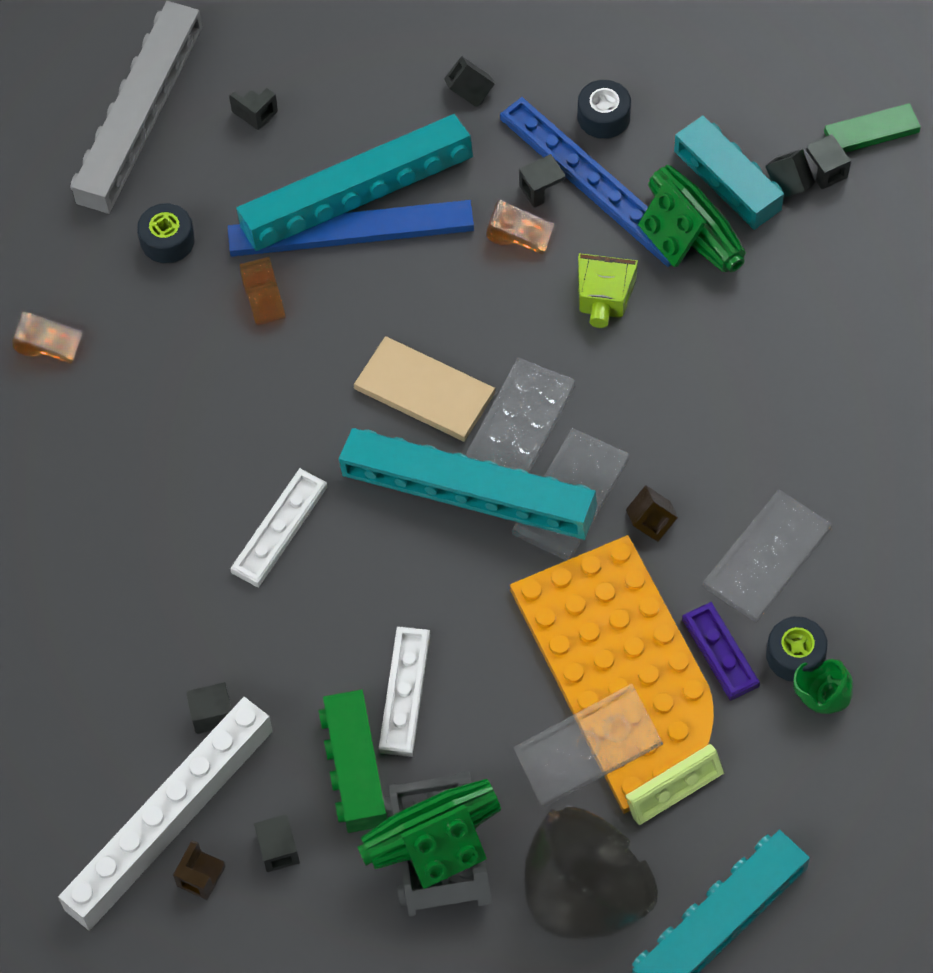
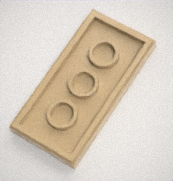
M387 336L384 337L354 383L355 390L465 442L495 394L494 387Z

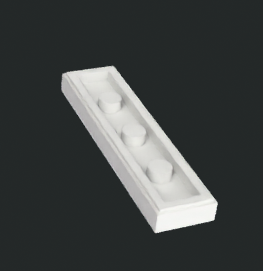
M299 468L230 568L231 573L259 588L328 488L327 482Z
M397 627L379 743V753L413 757L430 630Z

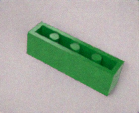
M363 689L323 696L325 708L318 711L322 729L329 728L330 739L324 740L327 760L334 759L336 770L329 772L333 791L340 790L342 802L335 803L338 822H346L347 833L373 829L387 820Z

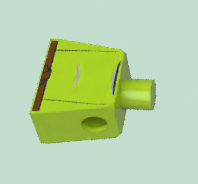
M579 253V311L591 314L589 323L593 327L605 328L608 326L609 316L622 317L624 315L636 282L638 260Z

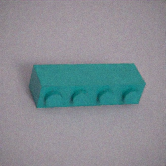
M701 116L675 134L674 152L753 230L782 211L784 193L781 187L775 181L771 182L763 174L760 166L756 162H751L735 142H730L722 134L717 124L711 123L704 116Z

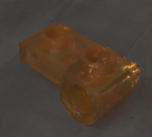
M498 200L494 206L486 236L490 241L499 245H510L512 242H515L543 254L547 249L554 224Z
M270 257L239 264L241 278L246 295L248 296L255 325L286 318Z
M22 311L12 340V347L15 351L25 356L34 357L42 353L72 363L82 332Z

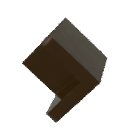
M647 485L644 486L626 509L632 525L657 542H659L678 518L671 502Z
M192 840L173 877L177 887L208 900L225 868V863L202 852L199 843Z

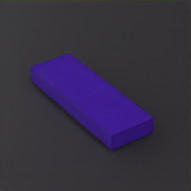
M712 602L682 615L683 623L730 701L760 686V681Z

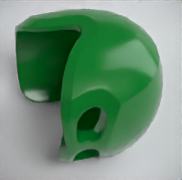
M828 659L813 672L802 671L803 667L808 663H802L794 673L793 687L797 696L809 709L820 714H833L843 711L849 706L853 695V681L849 670L842 661Z

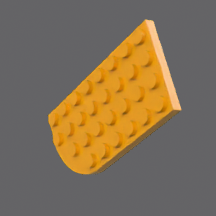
M629 535L510 584V591L623 814L629 812L630 808L625 795L709 745L714 710L712 694L705 677Z

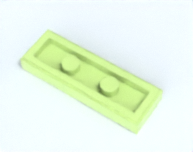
M709 744L625 795L632 817L637 824H643L723 775L724 772L717 750Z

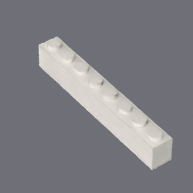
M243 697L58 896L64 910L90 931L273 732L269 715L246 697Z

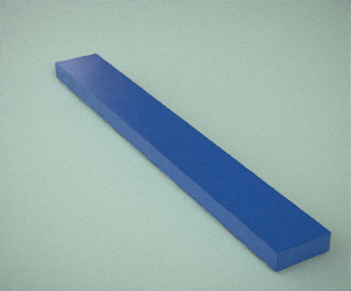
M523 97L500 113V120L542 157L552 154L564 172L565 177L664 265L667 267L671 265L638 226L639 221L648 208L647 205Z
M471 200L343 213L258 251H255L241 229L240 224L228 225L230 256L234 257L474 231Z

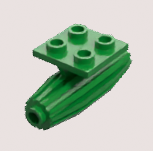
M666 165L655 171L648 182V186L655 197L639 221L638 226L673 267L679 266L692 246L722 272L737 271L745 262L744 255H746V252L726 218L699 187L671 165Z
M487 778L450 788L395 813L360 837L363 844L357 848L365 866L372 863L374 869L411 859L423 889L487 860L475 828L501 811L500 803Z

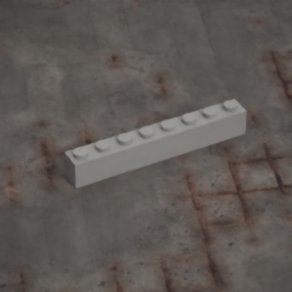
M166 1L162 11L156 13L154 26L150 34L147 33L145 35L139 56L133 58L131 71L127 79L122 80L115 103L112 102L109 105L107 118L103 126L98 127L91 150L88 149L84 154L83 166L79 173H75L72 178L70 188L73 191L76 204L110 214L202 30L200 11L198 9Z

